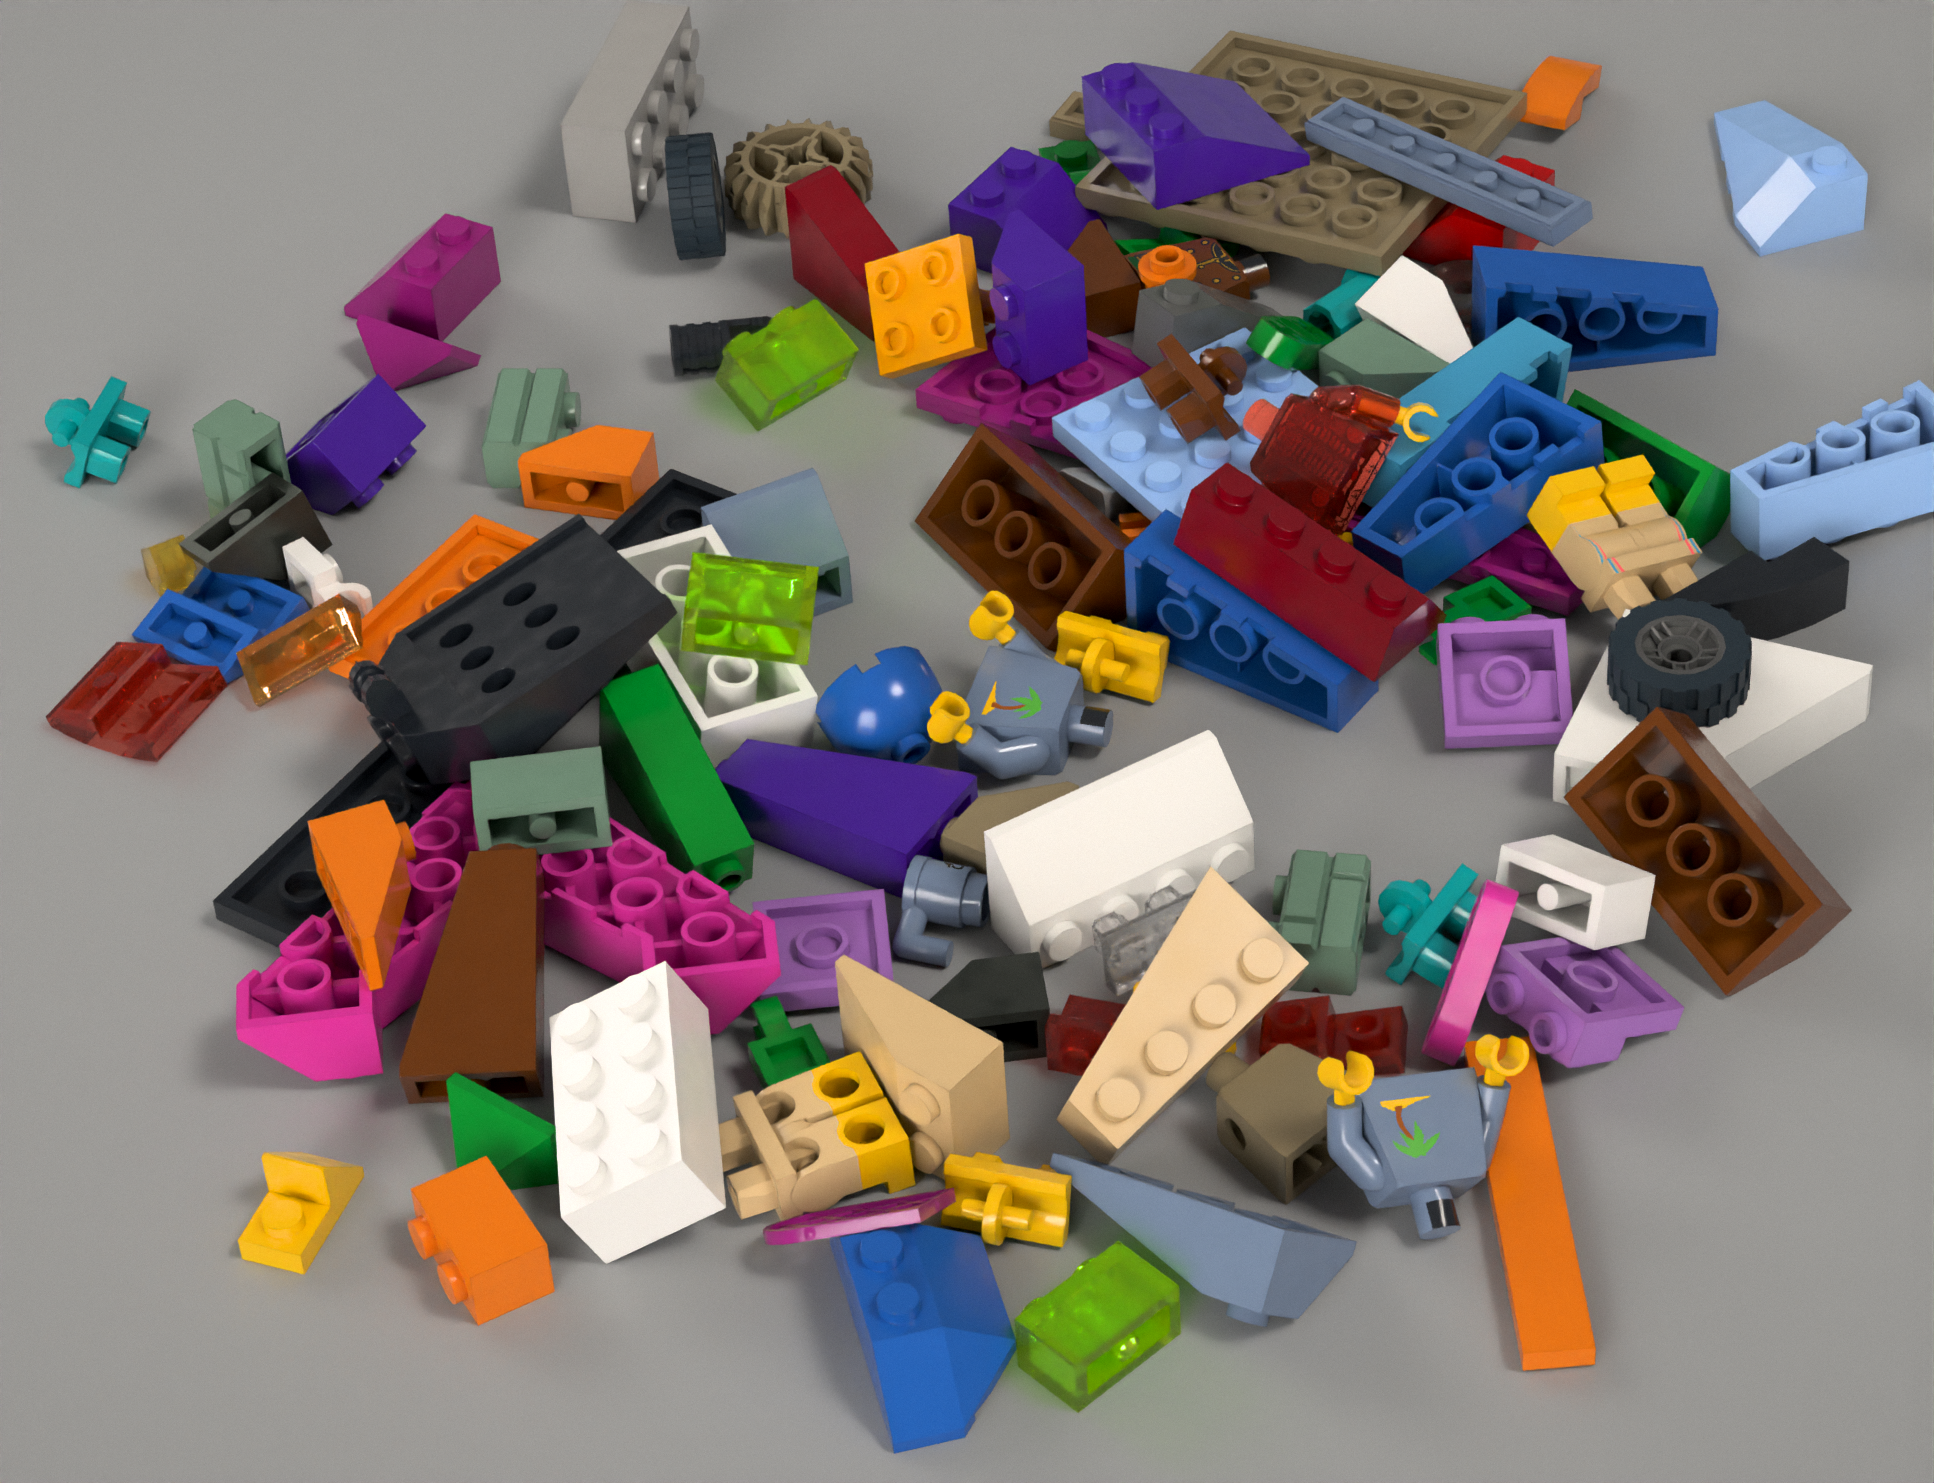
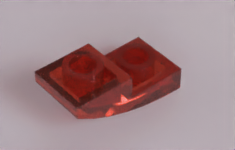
M1330 995L1276 1002L1262 1016L1259 1055L1261 1058L1278 1044L1289 1043L1323 1060L1327 1057L1340 1060L1344 1065V1070H1347L1346 1054L1350 1050L1366 1055L1372 1061L1374 1076L1405 1073L1408 1021L1402 1006L1336 1014Z

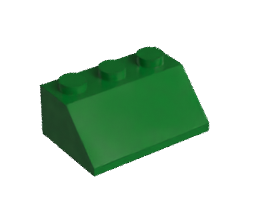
M1574 389L1567 405L1601 421L1605 463L1644 455L1655 472L1649 486L1668 516L1677 519L1683 526L1687 539L1693 538L1699 548L1717 537L1730 514V473L1613 408Z

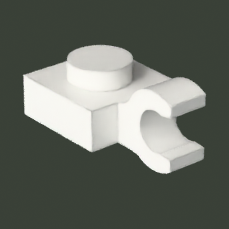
M304 537L282 547L291 592L304 597L311 609V613L322 623L328 621L334 629L343 631L347 629L344 611L358 609L366 615L373 609L369 589L358 583H343L341 570L331 555L328 553L322 555Z

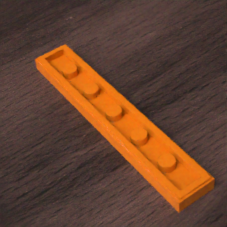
M1529 1036L1518 1037L1526 1042L1529 1048V1059L1527 1065L1520 1073L1514 1076H1506L1505 1078L1510 1083L1511 1090L1492 1163L1486 1171V1179L1522 1370L1595 1365L1596 1346L1536 1052ZM1509 1038L1500 1039V1048L1497 1053L1498 1061L1506 1055ZM1467 1041L1464 1046L1465 1068L1475 1067L1477 1077L1485 1075L1486 1068L1478 1062L1475 1056L1477 1041Z

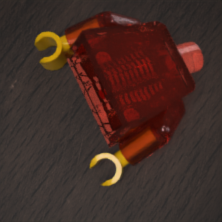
M1358 384L1320 386L1312 391L1309 396L1291 393L1285 398L1280 409L1265 399H1259L1249 408L1243 419V429L1261 440L1257 451L1250 461V470L1262 482L1261 485L1353 546L1351 532L1344 531L1399 435L1390 428L1394 423L1401 425L1410 439L1424 442L1431 437L1427 434L1413 431L1409 427V420L1413 414L1420 411L1434 417H1438V414L1427 403L1418 402L1406 408L1400 406L1399 398Z

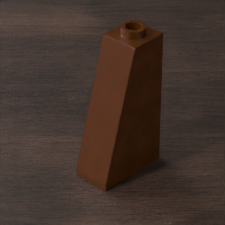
M503 843L494 845L486 851H469L399 1064V1079L409 1104L449 1102L446 1080L454 1072L505 1099L544 1097L545 876L537 848H524L518 844Z

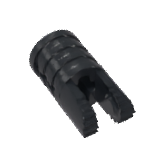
M761 316L718 320V322L714 323L708 321L702 322V324L669 325L674 377L683 376V374L697 375L702 372H707L708 374L716 373V371L732 372L777 366L776 348H772V345L759 344L757 346L742 345L731 347V344L757 342L758 340L769 338L770 335H773L772 332H774L773 320L771 317Z

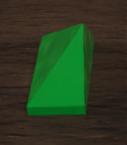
M454 1072L446 1080L457 1168L487 1156L510 1190L559 1183L556 1126L457 1072Z

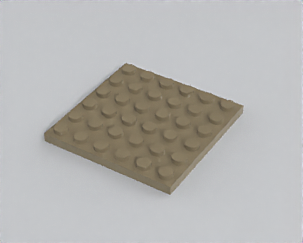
M1230 30L1188 73L1235 81L1310 155V165L1156 210L1105 156L1075 186L1076 198L1085 208L1099 211L1105 216H1121L1147 222L1157 228L1169 227L1199 234L1203 238L1221 239L1250 246L1256 251L1277 252L1301 258L1308 263H1324L1381 277L1448 201L1307 140L1304 123L1342 97H1345L1487 158L1525 115L1527 110V93Z

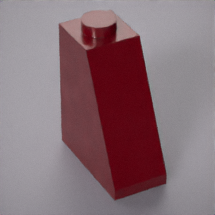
M829 165L784 187L793 279L874 342L865 263L900 253V251L840 172L832 165Z

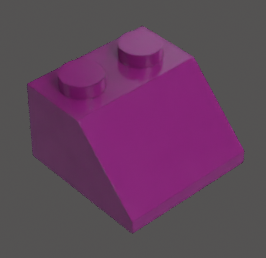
M445 213L405 245L344 306L345 316L358 319L359 313L443 342L501 282L493 227Z

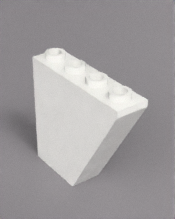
M1625 609L1623 617L1629 615L1630 610ZM1751 637L1752 661L1750 690H1748L1747 700L1744 705L1738 706L1737 713L1729 719L1726 717L1720 720L1717 725L1698 728L1745 784L1752 788L1866 721L1869 714L1873 665ZM1608 646L1554 753V802L1569 805L1564 796L1640 723L1636 721L1634 716L1626 715L1619 709L1618 702L1612 701L1609 695V685H1607Z

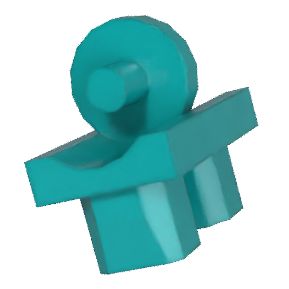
M111 376L91 410H89V403L83 398H76L74 400L58 399L51 404L45 415V425L53 435L52 441L59 447L71 445V450L75 456L65 473L63 482L80 488L89 473L116 484L119 481L127 465L131 447L109 438L112 437L138 447L146 434L151 414L150 410L123 400L127 382Z
M1462 863L1433 901L1429 897L1431 893L1430 885L1421 879H1417L1413 883L1396 880L1390 882L1384 888L1378 899L1380 912L1385 918L1382 922L1383 929L1388 934L1394 936L1398 935L1401 931L1408 933L1401 943L1403 949L1386 970V976L1402 985L1410 973L1414 971L1443 989L1458 945L1441 933L1445 929L1461 940L1477 898L1475 894L1470 892V889L1477 879L1478 873Z

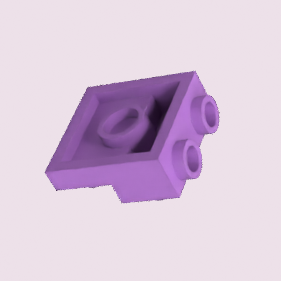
M1528 614L1511 621L1485 622L1477 617H1462L1451 623H1439L1437 625L1436 654L1445 749L1552 745L1560 743L1573 716L1565 618L1548 619L1543 615Z
M1563 937L1501 945L1485 989L1488 1002L1496 1013L1500 1015L1506 1014L1514 1023L1523 1026L1529 1032L1530 1041L1539 1053L1549 1054L1552 1059L1565 1065L1567 1068H1580L1585 1065L1618 1060L1626 1038L1676 1030L1685 1008L1618 947L1610 946L1592 950Z

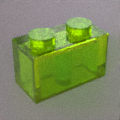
M815 298L798 309H795L794 306L784 308L769 321L767 327L753 335L747 331L733 338L722 351L724 358L715 381L757 432L845 381L859 348Z
M692 552L684 607L681 651L808 665L819 567Z
M1120 1241L1115 1242L1096 1258H1089L1082 1262L1072 1276L1047 1295L1035 1298L1029 1302L1021 1314L1014 1319L1018 1367L1079 1413L1181 1334L1179 1285Z

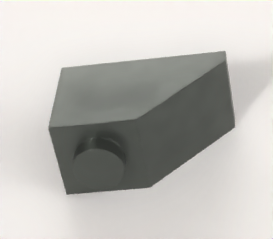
M272 472L179 543V546L184 554L212 572L286 581L288 580L283 546L304 537L322 553L333 544L303 491Z
M1039 952L971 960L929 1000V1002L1003 1042L1004 1062L1053 1056L1050 1007Z

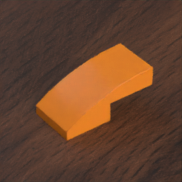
M1555 56L1547 57L1537 67L1522 92L1527 93V110L1520 122L1560 130L1569 128L1581 118L1583 98L1599 87L1602 66Z

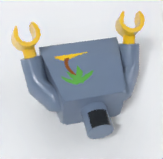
M990 591L980 602V606L970 616L969 627L975 637L987 641L996 638L1000 644L998 647L989 645L966 700L956 693L949 691L942 692L930 707L932 717L927 722L928 734L930 738L939 743H948L953 738L956 740L959 771L991 773L999 779H1007L1024 774L1055 776L1063 772L1074 743L1099 747L1108 746L1113 730V711L1084 706L1082 674L1076 668L1062 665L1046 654L1022 628L1019 627L1014 630L1007 623L1014 614L1013 604L1005 594L999 591Z
M1487 1034L1477 1041L1475 1056L1478 1062L1486 1068L1485 1075L1478 1077L1475 1067L1373 1079L1374 1067L1372 1061L1366 1055L1350 1050L1346 1054L1347 1071L1345 1075L1344 1065L1340 1060L1327 1057L1318 1066L1317 1074L1321 1083L1328 1088L1334 1089V1094L1327 1098V1150L1330 1157L1359 1188L1363 1189L1369 1204L1379 1209L1411 1204L1420 1239L1441 1238L1461 1229L1454 1198L1464 1195L1484 1179L1486 1171L1491 1166L1511 1090V1085L1505 1078L1506 1076H1514L1520 1073L1527 1065L1529 1059V1048L1526 1042L1512 1035L1508 1039L1506 1055L1500 1061L1497 1060V1053L1500 1048L1499 1037Z

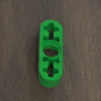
M1261 316L1246 344L1265 359L1284 369L1309 370L1319 369V350L1335 339L1315 325L1296 316Z

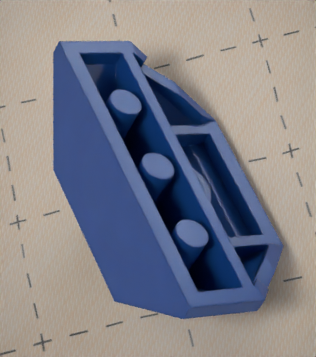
M918 1223L830 1237L832 1252L894 1454L965 1438L976 1420V1412L993 1391L1017 1349L1016 1338L982 1237Z

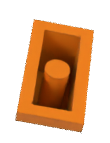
M595 425L522 453L518 459L525 508L617 520L659 480L654 432Z

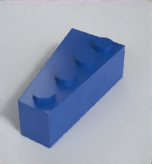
M1473 245L1471 340L1474 347L1517 317H1520L1572 345L1568 372L1716 355L1719 308L1704 268L1701 266Z
M1500 372L1351 531L1353 547L1395 576L1401 578L1420 593L1425 594L1530 522L1526 515L1550 476L1592 466L1597 470L1599 465L1605 464L1601 421Z
M1165 509L1124 549L1127 628L1144 633L1150 631L1168 636L1170 646L1167 662L1339 733L1379 691V679L1373 682L1173 545L1181 518Z

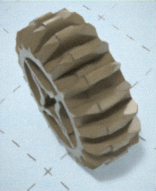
M808 118L803 123H792L787 119L785 125L777 127L766 124L765 130L762 133L755 131L747 132L746 141L734 143L733 153L726 156V166L724 167L725 179L723 180L725 197L728 198V203L733 209L735 219L745 220L748 229L763 228L766 236L781 232L789 239L785 186L832 165L840 172L865 205L866 202L871 200V191L873 190L872 159H869V151L864 148L861 137L851 136L849 128L846 127L834 129L831 121H825L818 125L813 124L810 118Z

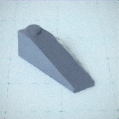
M1053 1153L1050 1167L1060 1174L1071 1175V1185L1199 1292L1227 1302L1228 1307L1225 1315L1246 1323L1267 1327L1270 1316L1299 1319L1354 1254L1357 1241L1277 1215L1270 1217L1239 1208L1234 1210L1236 1203L1214 1196L1210 1197L1183 1189H1177L1176 1192H1173L1174 1185L1093 1159Z

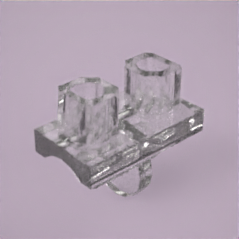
M1169 885L1150 894L1149 899L1144 904L1145 914L1128 921L1122 914H1117L1113 911L1094 920L1092 930L1095 950L1103 960L1106 986L1116 996L1133 989L1134 985L1141 981L1196 889L1183 895Z

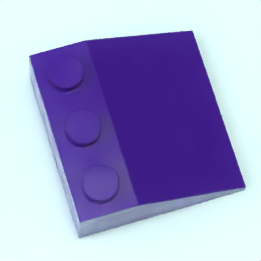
M1136 62L1113 63L1105 66L1102 71L1081 76L1085 135L1156 210L1310 165V155L1235 81Z

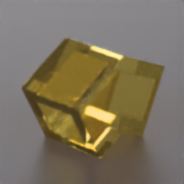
M183 534L172 536L140 549L146 577L160 597L167 589L174 592L186 589L195 578L193 572L197 570L195 562L191 557L184 554L179 546V543L185 539Z

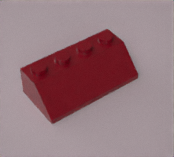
M1228 462L1190 491L1173 545L1373 682L1377 681L1436 631L1439 623H1444L1447 615L1428 597Z

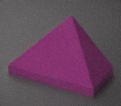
M359 313L356 322L375 374H379L394 391L476 367L481 358V355L361 313Z

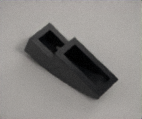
M1813 537L1769 563L1753 551H1749L1663 601H1673L1674 598H1682L1692 602L1703 601L1711 603L1712 607L1717 609L1723 608L1730 612L1731 617L1736 621L1740 620L1746 627V635L1768 641L1812 626L1846 609L1850 561L1816 537Z

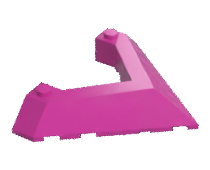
M471 779L465 784L457 781L452 784L422 812V818L409 829L415 846L416 860L407 862L411 891L384 987L370 991L332 907L322 918L311 915L279 945L281 956L260 974L259 971L253 969L236 984V1033L238 1040L316 1082L383 1074L382 1029L421 999L469 851H479L473 815ZM610 818L612 846L539 855L545 876L544 944L620 983L632 975L639 974L666 961L708 1008L710 1035L720 1034L781 976L774 920L758 910L749 915L730 903L728 891L694 870L684 874L667 863L666 852Z

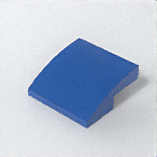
M203 567L182 595L167 589L132 633V636L136 642L229 683L255 668L283 644L311 612V609L304 597L259 577L216 573Z

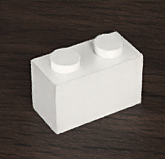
M1551 834L1501 845L1495 882L1519 891L1512 917L1592 950H1598L1645 939L1656 875Z

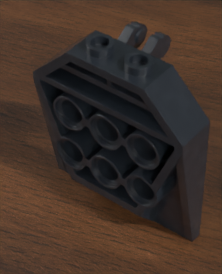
M577 514L396 633L378 665L370 660L355 661V665L349 672V688L357 700L362 702L370 713L366 718L387 749L391 748L407 772L418 767L433 785L471 779L470 762L531 755L591 696L605 688L612 680L614 674L677 614V611L666 594H662L588 525L580 514Z

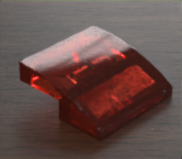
M116 642L45 717L51 727L86 745L123 757L158 762L227 687V684L218 666L172 664L162 644Z

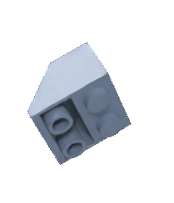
M813 467L701 507L703 527L712 524L777 630L853 603L849 555L819 476Z

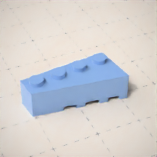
M1918 380L1903 387V398L1888 405V402L1880 398L1863 406L1862 418L1843 426L1836 421H1832L1817 428L1816 440L1806 445L1790 441L1731 469V533L1748 551H1753L1764 560H1774L1813 537H1816L1825 544L1836 543L1847 536L1878 527H1891L1899 521L1934 512V393Z

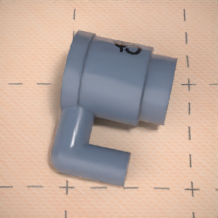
M915 855L904 881L901 905L902 915L893 939L892 948L897 956L948 967L953 956V941L923 935L927 922L957 928H965L966 925L984 927L990 916L987 875L977 873L975 867L935 860L928 856Z

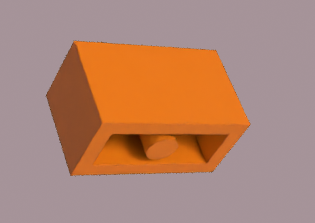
M487 1156L411 1188L416 1218L408 1221V1229L412 1241L424 1260L432 1256L438 1263V1276L448 1299L454 1305L463 1301L478 1326L555 1292L547 1243Z

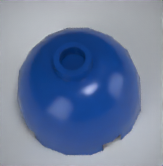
M908 646L888 648L875 653L881 664L871 667L864 673L855 664L843 672L826 689L816 705L815 713L821 720V722L817 723L832 746L839 753L916 764L930 751V743L933 741L927 731V722L932 717L930 707L943 690L933 670L918 649Z

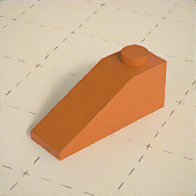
M381 800L307 821L317 873L370 991L384 987L411 891L407 862L416 860L415 846L407 823L404 821L395 824L385 801Z

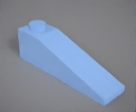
M1765 100L1714 113V126L1721 160L1725 163L1727 173L1728 194H1731L1733 202L1732 214L1734 224L1759 257L1864 230L1868 173L1841 142Z

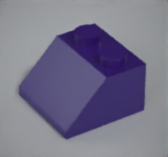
M1010 147L948 204L950 236L962 234L972 237L976 268L991 274V262L1009 213L1015 210H1021L1065 250L1070 248L1089 221L1100 219L1107 231L1108 226L1097 211L1085 208L1076 198V185L1059 163L1014 147Z
M1018 209L1009 213L991 262L993 288L990 290L989 297L995 312L996 336L993 337L992 344L1000 364L1006 369L1010 368L1030 386L1088 360L1084 265L1021 210Z
M377 374L321 417L286 453L291 484L303 491L314 510L333 515L351 501L357 508H360L385 485L378 478L385 469L390 474H393L417 452L411 442L421 433L426 425L389 384Z

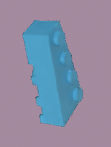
M1517 317L1392 403V405H1400L1406 408L1418 402L1431 405L1437 412L1438 417L1420 411L1413 414L1409 420V427L1415 432L1429 435L1431 437L1429 440L1424 442L1414 441L1406 435L1403 426L1376 415L1370 418L1365 423L1370 427L1371 433L1385 436L1387 433H1390L1397 437L1363 497L1362 502L1373 508L1500 372L1563 402L1572 345ZM1349 434L1346 435V440L1368 459L1371 458L1382 443L1371 438L1365 446L1357 447L1351 443Z

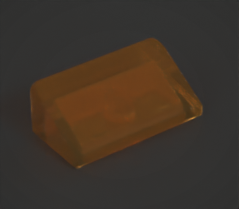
M337 594L236 652L255 705L258 707L263 706L362 649L361 613L357 604Z

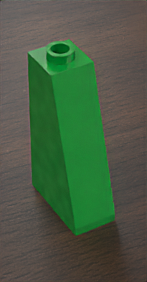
M659 664L611 680L600 691L599 746H601L603 764L658 848L666 852L667 862L684 874L694 870L728 892L737 889L744 881L752 879L754 842Z

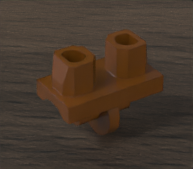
M1172 333L1159 341L1157 345L1165 360L1139 376V379L1148 396L1160 411L1187 394L1186 397L1166 409L1172 424L1187 444L1213 427L1225 440L1240 432L1238 424L1224 409L1223 405L1225 395H1237L1243 388L1242 381L1246 376L1247 364L1241 354L1235 348L1228 346L1216 349L1208 348L1200 354V363L1197 364Z

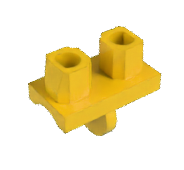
M1064 611L1058 616V645L1054 659L1062 665L1076 668L1082 674L1083 689L1085 691L1097 694L1103 689H1107L1152 703L1161 697L1164 670L1167 667L1170 646L1168 636L1150 631L1144 633L1112 624L1111 620L1093 615L1087 617Z
M975 1152L972 1157L950 1153L945 1160V1189L954 1188L956 1202L942 1210L941 1225L981 1232L983 1243L1000 1246L1005 1237L1057 1247L1064 1246L1068 1239L1071 1175L1057 1173L1050 1165L1045 1164L1039 1169L1005 1164L999 1156Z

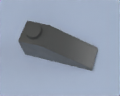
M1171 279L1166 281L1164 285L1139 290L1132 354L1153 368L1165 360L1157 343L1171 333L1188 353H1191L1244 327L1252 333L1261 316L1283 315L1269 306L1188 279Z

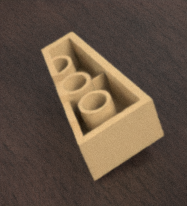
M1210 866L1056 1120L1097 1161L1110 1165L1221 1054L1225 1053L1294 986L1309 962Z

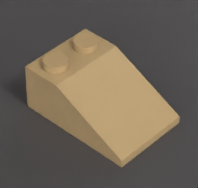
M843 954L835 961L844 1055L848 1056L858 1051L863 1055L883 1091V1098H887L909 1138L912 1164L924 1173H933L945 1180L944 1162L950 1153L972 1157L975 1152L993 1155L1010 1139L1003 1042Z

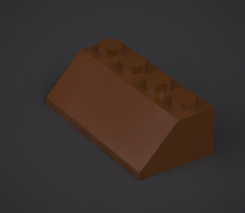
M980 423L915 519V522L987 592L999 591L1005 594L1013 604V617L1048 650L1057 651V619L1064 611L1087 617L1091 615L1111 620L1112 624L1126 619L1124 549L1132 540L1027 443Z
M1656 707L1564 796V799L1614 859L1656 875L1651 905L1727 996L1738 993L1804 956L1852 911L1686 714Z

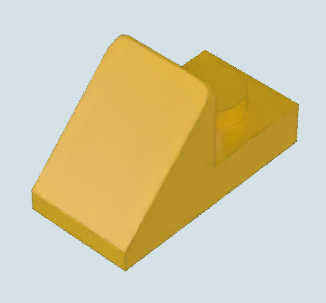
M264 1152L261 1159L268 1193L238 1239L241 1257L244 1260L305 1275L363 1180V1167L304 1152Z

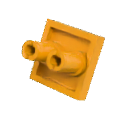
M956 234L865 263L880 376L894 379L988 350L984 326H989V323L995 324V312L990 302V291L979 288L972 237Z

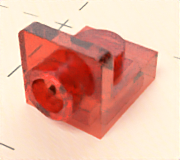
M1069 994L1062 1014H1050L1045 1025L1048 1070L1083 1076L1126 1004Z

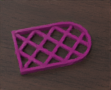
M954 1188L836 1207L788 1218L768 1225L763 1229L765 1244L785 1245L920 1223L956 1202Z

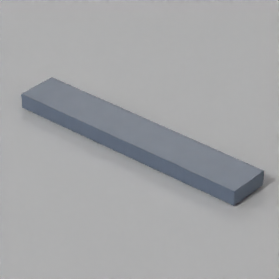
M1342 97L1304 123L1307 140L1552 247L1593 219L1592 205L1588 200L1345 97Z

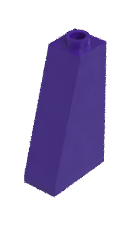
M747 739L729 759L720 762L715 769L751 838L874 888L884 889V892L901 899L906 874L915 855L928 856L932 859L943 861L940 839L944 828L951 819L959 817L978 797L977 776L967 772Z

